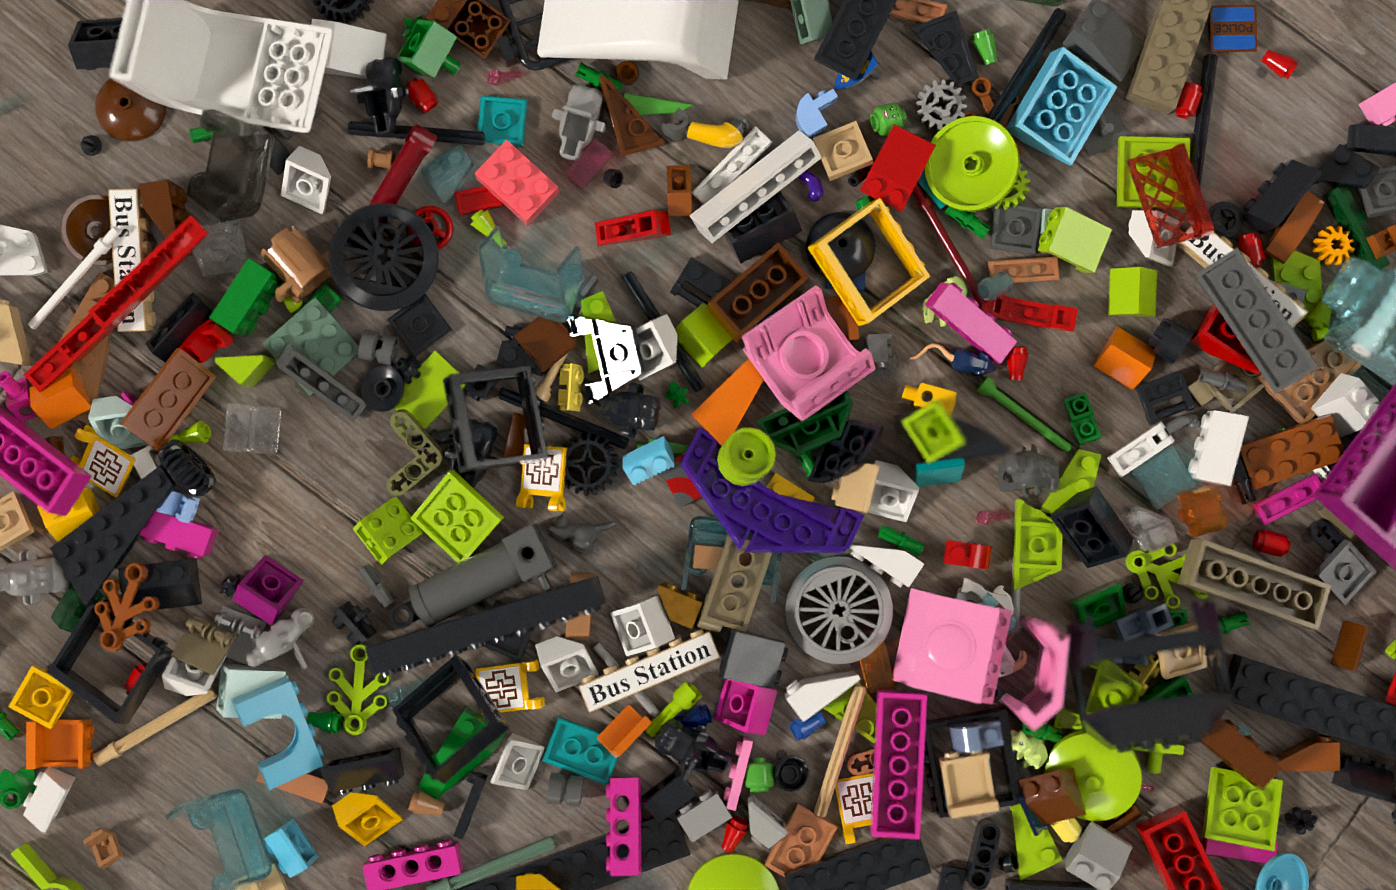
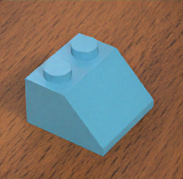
M293 818L264 838L267 850L276 856L279 861V868L284 874H288L290 878L307 869L319 857Z

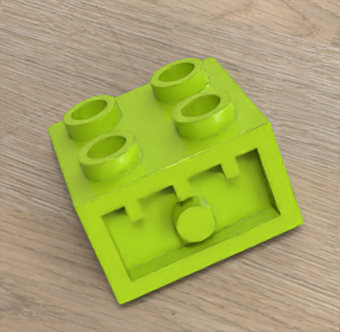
M393 497L362 518L353 528L354 532L380 565L386 563L395 553L423 534L422 529L410 519L412 516L397 497Z

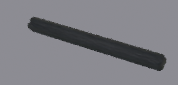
M1060 8L1054 10L986 118L999 123L1066 18L1065 11Z
M1206 54L1203 60L1200 82L1202 96L1196 112L1189 167V191L1193 192L1199 191L1201 188L1218 56L1215 54Z
M351 121L348 123V133L358 136L406 139L413 126L395 125L396 131L394 134L379 136L375 133L374 123ZM423 127L437 136L435 142L484 145L485 134L481 131Z
M632 271L626 273L622 279L649 322L661 317ZM677 342L676 364L694 392H699L705 388V384Z
M504 387L501 388L498 394L500 400L522 408L519 393ZM540 402V416L584 434L591 433L594 438L598 434L602 441L607 439L611 445L621 449L627 448L629 443L628 437H623L618 433Z

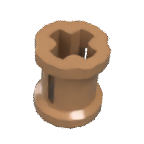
M370 147L368 152V168L375 166L388 168L389 170L395 161V151H379Z

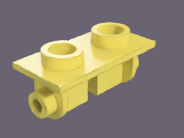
M570 363L563 364L562 368H560L559 385H567V390L559 389L558 406H560L562 411L580 412V406L583 401L581 394L582 382L584 380L583 365Z
M1153 654L1149 655V665L1135 664L1134 668L1141 672L1139 676L1132 671L1129 673V675L1143 684L1141 698L1149 688L1147 683L1151 677L1155 679L1160 673L1159 658L1155 662Z

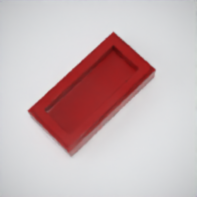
M485 186L454 192L459 216L476 213L481 209L485 211L505 206Z

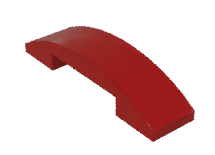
M990 292L984 293L987 303L982 305L981 311L990 313L998 320L1039 328L1074 332L1078 308L1043 304Z

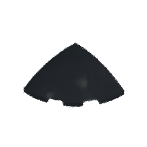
M849 419L842 437L821 447L808 481L827 483L852 472L876 446L884 427Z

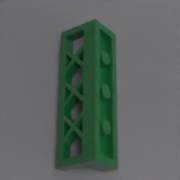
M1338 186L1323 194L1322 197L1338 226H1342V232L1350 231L1348 239H1355L1350 246L1355 249L1353 253L1366 276L1379 273L1384 270V267L1390 265L1386 255L1378 259L1375 258L1366 239L1374 233L1348 186Z

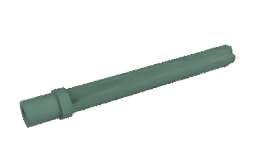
M549 836L466 870L459 875L445 877L441 881L426 886V890H456L554 850L556 843L553 837Z

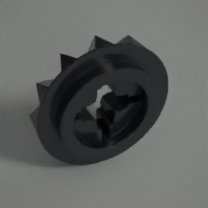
M1230 202L1214 204L1205 215L1206 221L1215 229L1213 232L1220 238L1224 236L1228 239L1235 236L1243 225V216L1240 209ZM1220 214H1222L1224 218L1232 217V219L1229 220V222L1225 223L1226 227H1224L1223 224L1216 223V221H1218V219L1221 218Z

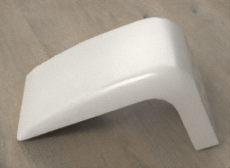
M128 0L110 77L145 98L174 109L243 123L307 133L312 126L333 31L325 27L212 10L185 0Z
M545 0L537 53L540 57L657 60L680 65L706 79H727L739 0Z

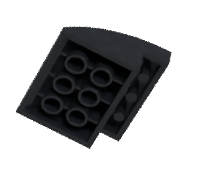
M906 412L895 416L896 434L909 433L902 421L916 412ZM950 416L966 442L936 459L1007 454L1008 448L979 427ZM921 452V459L926 460L923 453Z

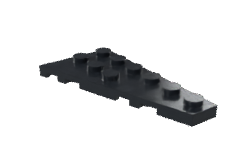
M158 466L50 548L85 606L92 605L98 591L103 589L104 582L113 570L119 567L138 540L137 537L140 532L151 522L150 518L157 508H161L176 487L172 477L163 466Z

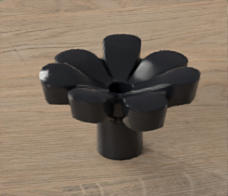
M409 356L407 359L400 358L397 360L395 369L402 375L404 382L410 384L412 376L416 379L420 377L421 372L416 369L420 368L422 364L419 360H416V357Z
M1299 807L1292 808L1293 814H1285L1287 827L1295 828L1296 833L1300 835L1305 834L1306 830H1313L1314 824L1317 822V816L1312 815V812L1308 809L1301 813Z

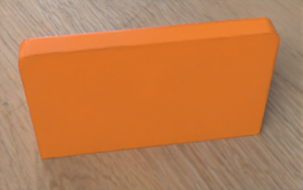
M627 705L597 736V740L617 758L624 753L652 722L646 716L641 717L630 705Z

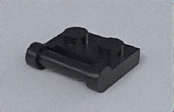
M691 257L670 293L674 296L678 295L699 307L702 303L708 305V302L683 288L682 286L685 282L713 299L731 281Z
M1181 370L1135 387L1145 411L1146 420L1150 426L1157 424L1158 420L1185 410L1189 412L1195 409ZM1181 395L1182 402L1156 412L1154 411L1153 405Z

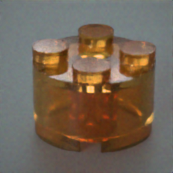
M1206 485L1178 493V499L1181 504L1178 516L1182 523H1186L1191 538L1217 532L1227 527L1226 509L1221 510L1219 504L1223 502V499L1214 485Z

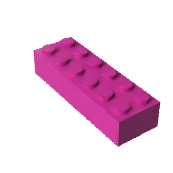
M0 406V475L48 513L67 516L92 475Z
M877 689L870 824L872 836L920 839L927 694L925 692Z

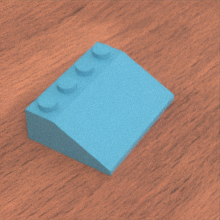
M1061 47L1050 52L1005 129L1021 142L1065 164L1072 165L1117 86L1066 48Z

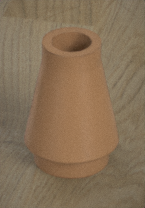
M413 791L408 810L413 811V814L441 816L444 802L422 791H419V793Z

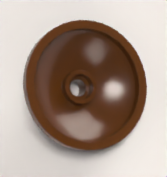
M113 78L108 79L102 85L96 98L95 109L99 123L107 133L119 140L128 142L144 140L159 129L165 118V105L145 98ZM127 99L128 105L123 107L122 103Z
M97 194L81 197L71 203L62 216L60 224L62 241L67 250L80 261H83L94 249V244L98 239L104 238L111 230L109 197ZM93 226H96L99 229V233L97 235L91 233V228ZM112 247L106 254H102L93 265L113 263Z

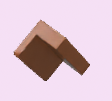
M839 296L826 297L827 310L848 341L859 340L858 324Z

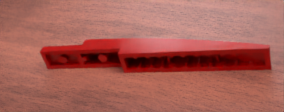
M191 215L88 311L89 314L34 364L24 376L39 392L43 391L76 361L82 360L172 273L209 233Z

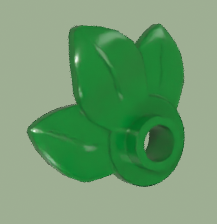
M23 767L15 774L7 769L1 771L0 803L2 806L8 809H15L24 804L29 793L34 794L37 788L34 785L36 775L34 769ZM14 793L17 798L10 799L8 794Z

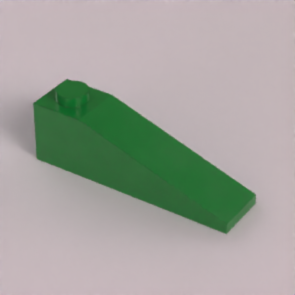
M467 707L437 753L436 758L439 763H443L488 724L487 719ZM506 732L446 784L436 779L432 781L431 777L425 773L417 787L438 799L496 750Z

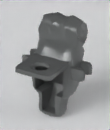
M1033 443L1031 444V451H1026V447L1021 445L1020 452L1005 455V462L998 465L1001 492L1023 489V495L1029 498V489H1034V494L1038 497L1041 495V492L1055 493L1058 491L1060 478L1057 462L1052 457L1038 454L1037 447ZM1006 472L1012 476L1013 482L1008 483L1005 481Z

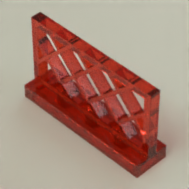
M1184 143L1175 145L1172 149L1132 158L1127 161L1156 248L1196 238L1197 240L1204 239L1215 231ZM1168 157L1170 163L1168 170L1156 164L1159 158ZM1143 163L1150 167L1147 175L1139 173L1135 164ZM1153 169L1165 175L1161 184L1149 178ZM1168 178L1176 181L1178 186L1176 192L1164 186ZM1146 183L1158 189L1154 198L1145 193L1144 186ZM1161 191L1172 197L1169 205L1157 200ZM1176 199L1184 203L1186 209L1183 214L1171 208ZM1153 205L1165 210L1162 219L1153 215L1151 211ZM1168 213L1180 218L1176 227L1165 222ZM1183 221L1192 225L1194 233L1187 234L1179 230ZM1161 226L1173 232L1170 239L1162 241L1159 233Z

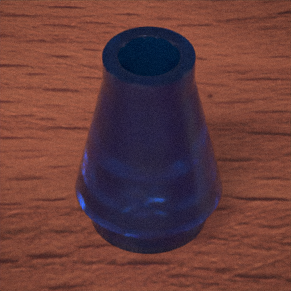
M698 704L682 715L676 716V720L684 726L696 728L698 725L707 726L708 723L712 722V716L707 704Z

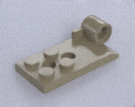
M1220 360L1209 369L1221 373L1228 372L1229 376L1247 381L1249 386L1245 394L1227 389L1219 390L1217 386L1200 382L1199 376L1187 385L1189 392L1200 405H1204L1216 397L1228 413L1232 414L1265 387L1254 378L1259 374H1248L1245 369L1224 360Z
M729 534L727 535L709 592L706 594L704 603L699 610L696 627L719 633L722 626H726L746 633L772 553L748 552L752 556L751 561L748 564H741L739 562V556L744 553L752 535L748 534L740 550ZM742 575L744 583L738 587L731 584L733 576Z

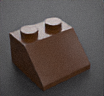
M1073 768L1061 769L1019 780L1026 806L1042 825L1086 815Z

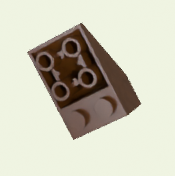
M438 0L426 17V20L435 21L457 36L456 43L483 59H486L511 22L510 19L483 0Z
M168 179L139 184L143 208L167 238L190 217L185 209V203H187L185 190Z

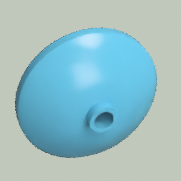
M1287 852L1279 853L1268 860L1261 869L1255 890H1308L1309 876L1306 865L1297 855Z

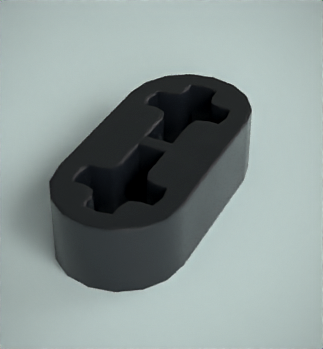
M1314 521L1308 527L1310 538L1326 553L1331 554L1335 549L1331 541L1341 543L1346 539L1326 521ZM1317 526L1324 527L1322 531L1327 537L1317 535Z

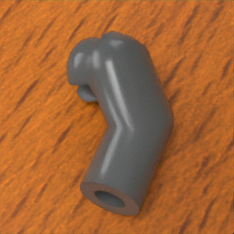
M1191 413L1179 415L1164 426L1170 434H1173L1185 425H1188L1190 430H1194L1201 423L1197 419L1198 416Z

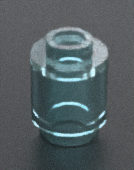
M1000 271L982 279L977 287L978 293L984 300H995L1012 291L1013 280L1006 272Z

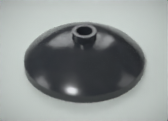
M846 212L828 214L819 219L812 226L806 240L807 258L813 269L826 279L828 278L807 247L853 214ZM862 219L827 243L850 280L862 275L874 259L876 249L875 238L870 227ZM844 240L846 247H840L838 241Z

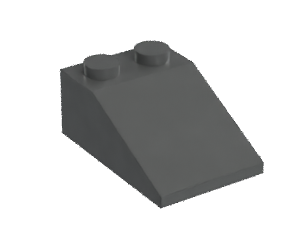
M1091 0L1062 43L1119 82L1123 80L1143 48L1116 11L1101 0Z

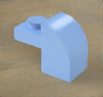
M826 89L814 96L815 100H812L809 93L800 100L796 111V124L798 129L811 139L826 130L828 124L820 111L837 101L838 96L834 89L828 92Z
M173 489L161 508H157L156 511L175 516L179 521L189 523L190 520L193 521L196 515L200 498Z

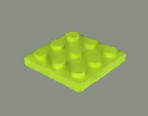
M1120 136L1118 138L1116 207L1189 208L1190 138Z
M452 469L410 519L459 563L471 557L502 521L504 516Z
M1211 767L1202 838L1275 851L1283 780L1272 779L1263 790L1256 789L1236 771Z

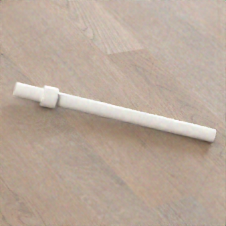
M113 226L104 238L98 239L89 255L29 321L28 325L32 329H36L98 258L111 249V244L121 234V230L118 227Z

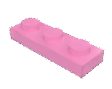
M743 736L742 742L738 741L734 755L738 756L736 765H731L729 778H732L731 786L726 787L723 801H727V809L736 811L753 744V739Z

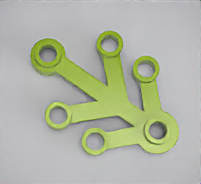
M1164 543L1160 548L1147 553L1140 550L1131 551L1125 560L1126 567L1129 571L1137 573L1143 587V596L1146 599L1154 600L1159 594L1158 589L1151 585L1147 574L1148 571L1155 574L1167 608H1178L1180 599L1174 595L1169 581L1178 583L1180 575L1172 571L1183 567L1187 552L1182 557L1158 566L1151 563V561L1162 556H1174L1177 548L1173 543ZM1168 545L1172 547L1170 554L1165 552V548ZM1138 557L1142 561L1140 566H1136L1134 563ZM1150 588L1154 590V594L1151 597L1147 595V591ZM1190 589L1192 595L1197 598L1205 599L1210 596ZM1173 597L1176 602L1173 606H1170L1169 599Z
M365 644L354 646L350 653L351 659L355 662L353 686L344 677V670L342 668L335 667L329 671L330 680L336 682L352 701V708L350 710L342 701L340 691L333 690L327 695V702L334 705L340 714H343L344 729L351 735L361 734L367 727V719L377 710L385 708L389 702L386 695L379 694L374 698L373 703L361 712L362 702L380 686L388 684L391 676H386V682H381L379 680L380 674H377L375 679L363 688L365 662L368 660L367 654L364 657H360L358 650H365L368 647ZM334 670L340 672L338 679L333 676ZM332 694L338 696L337 702L331 700ZM379 697L385 700L383 706L377 703ZM353 719H357L360 724L358 727L352 725Z

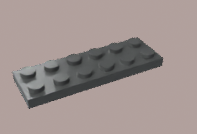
M1238 248L1195 274L1275 394L1319 368Z

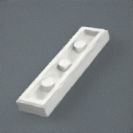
M755 126L691 194L704 205L740 177L772 144V141Z

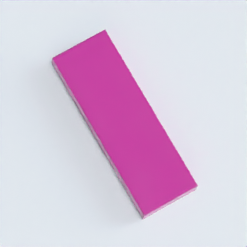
M1313 473L1253 503L1252 506L1262 525H1266L1316 500L1313 494L1322 482L1317 473Z
M1205 838L1204 842L1206 854L1266 863L1275 856L1278 848L1277 840L1275 851Z

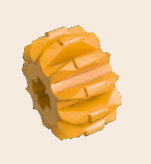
M1328 226L1325 231H1319L1317 233L1319 238L1313 240V243L1318 247L1312 251L1314 253L1319 252L1320 255L1317 260L1325 259V265H1331L1332 263L1339 265L1342 263V260H1349L1350 256L1348 253H1352L1355 250L1350 246L1355 239H1348L1350 231L1342 232V226H1337L1335 229L1333 226Z

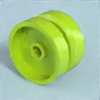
M749 427L739 429L730 435L719 449L717 461L719 470L724 478L733 484L747 486L761 480L769 472L774 464L776 453L774 444L768 435L761 430Z

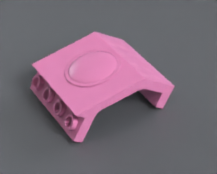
M814 286L742 336L745 344L743 351L781 405L801 421L807 419L875 370L872 353L866 348L859 352L851 345L830 316L822 289L818 286Z
M911 588L891 680L910 687L980 704H993L1012 611Z
M1026 615L1020 620V623L1036 640L1039 647L1034 687L1020 701L1008 693L1001 698V701L1016 718L1035 731L1062 707L1069 635L1059 632L1051 623L1048 624L1046 621L1043 622L1041 619L1038 620L1036 617L1032 618Z

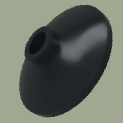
M384 365L370 370L364 377L361 385V395L364 403L370 409L378 412H386L395 408L402 400L405 391L402 375L395 368ZM388 386V392L385 394L384 390Z

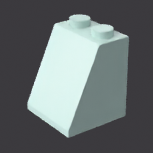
M223 663L220 668L216 710L223 717L239 718L232 699L285 676L289 679V676L286 675V671L282 668L251 667L249 665ZM273 714L265 718L281 719L282 715Z

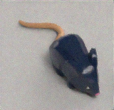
M937 343L927 345L919 354L909 358L911 360L917 359L930 348L936 347L942 351L948 360L952 361V369L957 372L971 373L974 376H979L996 371V366L983 352L977 354L972 351L958 349L953 355Z

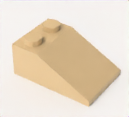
M861 463L852 472L841 477L838 487L834 486L831 500H835L834 505L868 513L879 466Z

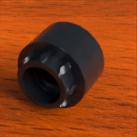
M1164 318L1148 342L1151 346L1155 347L1152 352L1173 364L1196 331L1177 318L1173 322L1168 318Z

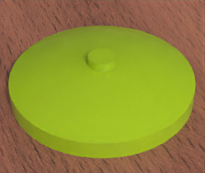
M980 116L959 118L944 126L931 141L936 147L925 166L926 180L934 195L949 207L966 212L985 210L999 203L1013 188L1020 167L1019 151L1010 133L996 121Z
M1081 730L1062 738L1055 744L1048 755L1045 773L1068 768L1074 769L1086 815L1077 817L1079 819L1104 821L1115 818L1127 811L1134 804L1140 793L1142 783L1141 767L1133 750L1118 753L1117 749L1110 750Z
M733 852L719 854L704 862L694 873L688 890H779L772 872L760 860L744 853Z

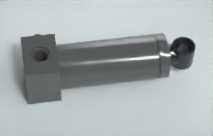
M537 523L531 524L502 539L501 542L419 582V584L417 583L409 587L411 600L399 604L391 610V623L397 628H405L421 619L427 627H431L530 578H538L545 592L552 589L546 573L549 572L550 568L556 566L557 563ZM527 546L533 548L535 552L533 558L526 555L525 549ZM401 609L406 610L409 614V619L406 622L399 618L398 614Z

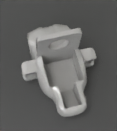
M575 84L569 93L566 106H563L564 111L553 110L552 118L560 121L559 136L562 145L559 153L565 159H579L583 147L591 142L595 131L605 132L606 124L598 121L603 107L604 95L597 88H589L584 84Z
M35 550L21 551L19 553V561L12 562L6 565L3 570H0V591H6L13 596H23L25 605L39 604L41 602L40 594L68 590L70 586V580L55 557L37 559Z
M298 608L289 619H281L272 625L269 631L262 632L256 639V648L246 657L249 666L256 667L292 649L302 669L308 668L299 651L296 640L306 629L314 624L315 617L313 612L307 608Z

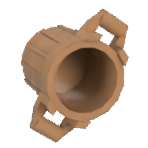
M294 226L291 232L288 228H285L271 239L273 245L268 251L265 248L262 249L261 255L264 257V261L284 282L281 287L276 289L275 299L278 302H282L291 295L297 303H300L302 301L301 298L315 291L328 277L330 279L333 278L329 267V250L321 254L302 232Z

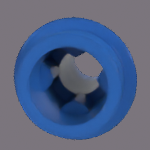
M818 711L804 722L800 717L793 719L789 727L797 741L805 740L820 726L824 725L825 720Z

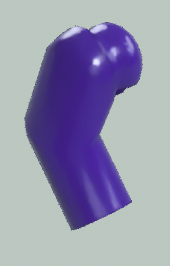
M808 170L798 176V179L809 185L810 192L808 198L813 202L819 201L820 197H823L824 194L821 179Z

